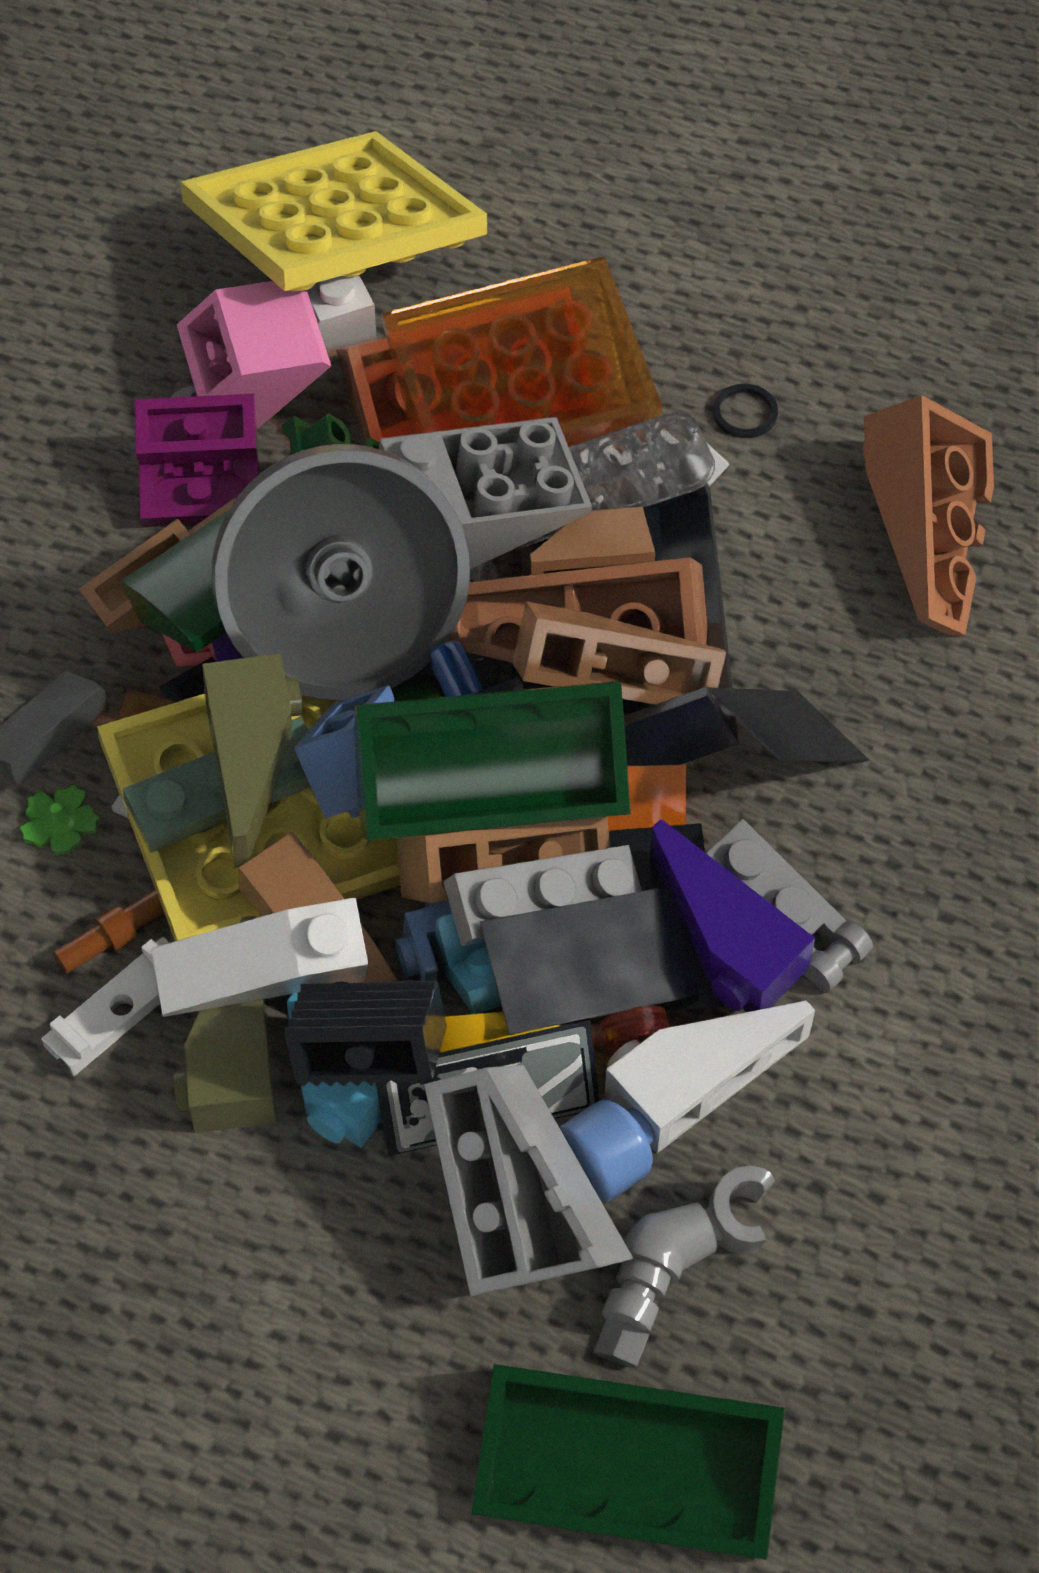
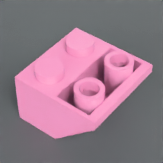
M274 281L216 289L177 324L197 396L254 394L257 429L331 367L307 290L284 291Z

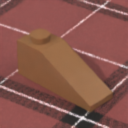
M526 601L512 663L522 680L526 682L558 687L620 681L622 685V699L656 705L706 686L718 688L726 652L724 649L595 614Z
M608 816L398 837L396 840L402 898L428 903L449 901L444 881L455 873L610 848Z

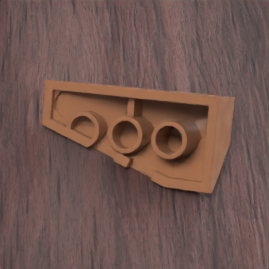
M920 395L864 416L865 442L863 444L865 471L918 621L949 636H964L966 634L976 583L973 567L966 560L967 549L970 545L983 546L986 531L979 523L974 524L977 501L991 503L994 489L992 433Z
M688 557L469 582L467 600L461 618L447 641L456 640L460 642L467 653L512 663L524 606L527 601L587 612L706 645L707 616L702 564Z

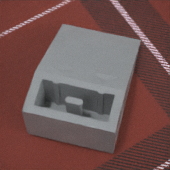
M557 417L380 439V450L396 455L418 468L440 489L452 505L466 536L470 569L582 518L592 511L591 502Z

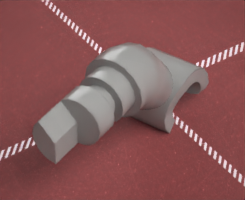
M751 1165L734 1168L722 1177L706 1203L705 1209L696 1202L643 1216L629 1230L623 1241L634 1259L620 1262L621 1266L617 1273L616 1281L621 1285V1288L610 1290L602 1310V1316L606 1319V1322L593 1353L625 1367H636L659 1312V1307L654 1303V1300L663 1299L669 1284L679 1282L682 1272L686 1268L716 1252L717 1244L727 1251L748 1254L759 1252L766 1241L761 1227H749L739 1223L730 1211L729 1200L744 1197L758 1202L775 1182L770 1172L764 1168Z

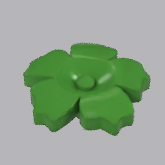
M71 785L67 789L56 790L54 794L55 802L49 795L40 790L34 796H29L27 798L29 807L26 810V817L32 821L22 825L20 831L23 834L25 843L35 844L37 847L42 848L50 841L51 849L55 856L62 854L70 855L73 849L82 843L79 834H95L100 819L98 815L94 814L92 806H83L86 800L85 791L78 789L75 785Z

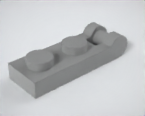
M744 819L706 853L808 933L813 935L817 932L830 943L824 951L816 950L813 947L809 969L803 974L804 977L824 993L830 992L843 979L842 970L851 961L857 964L872 951L873 943L869 935L859 925L846 921Z

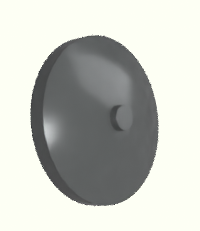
M333 444L306 449L287 456L268 467L244 488L230 507L219 529L212 558L211 579L217 611L233 645L243 658L281 653L285 677L297 676L301 695L319 699L345 700L387 685L393 688L414 676L432 661L431 651L449 640L461 618L469 589L470 558L466 536L456 512L440 489L423 472L404 459L380 449L354 444Z

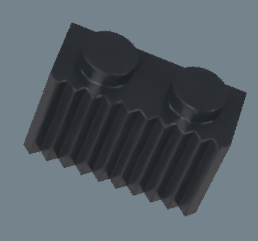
M413 980L400 982L300 984L297 1001H294V1010H291V1019H288V1027H285V1039L295 1082L303 1087L308 1082L318 1086L322 1081L329 1086H332L336 1081L343 1086L349 1081L357 1086L363 1081L371 1086L376 1081L386 1086L391 1080L397 1085H400L404 1080L412 1085L418 1080L424 1084L429 1083L433 1079L447 1027L439 984L437 981Z

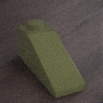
M281 653L202 664L204 698L234 868L240 867L251 858L292 742V716L302 715V700L297 676L285 677Z
M256 916L242 917L240 923L255 919ZM260 999L200 1010L184 1044L186 1070L174 1071V1089L178 1112L190 1111L195 1133L277 1123L266 1000Z

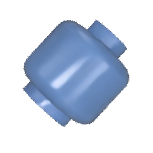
M603 1099L590 1105L559 1126L602 1204L612 1201L650 1173L653 1163L650 1144L654 1142V1133L647 1119L637 1109L631 1107L625 1110L618 1103Z

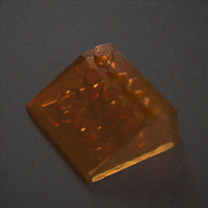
M605 256L382 313L381 319L412 435L557 417L572 457L580 446L589 440L597 438L614 439L626 447L642 440L655 438L663 405Z

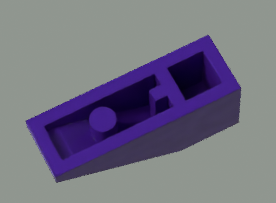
M660 819L652 827L651 863L662 886L671 887L681 926L707 980L710 981L712 991L723 1004L736 1011L743 1009L745 1012L771 1008L809 969L815 937L664 820Z

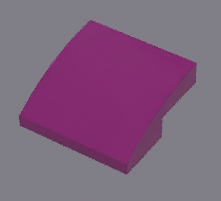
M254 394L135 399L136 456L139 463L140 520L142 527L168 526L176 519L183 525L199 524L232 499H236L244 488L259 475Z

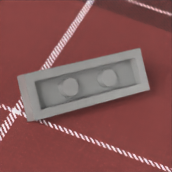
M629 845L455 873L444 881L461 946L485 942L480 921L642 891Z

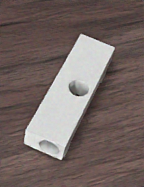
M164 937L160 938L156 943L150 939L141 947L143 954L65 1019L59 1015L50 1023L51 1031L41 1038L43 1045L57 1060L61 1058L65 1062L73 1076L77 1075L160 1004L151 948L168 944L169 942ZM121 1004L133 1006L132 1010L126 1015L119 1016L113 1013L114 1009Z

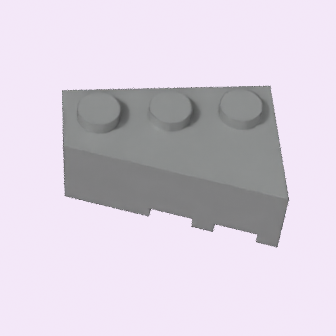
M524 1065L488 1067L424 1084L470 1296L634 1259Z

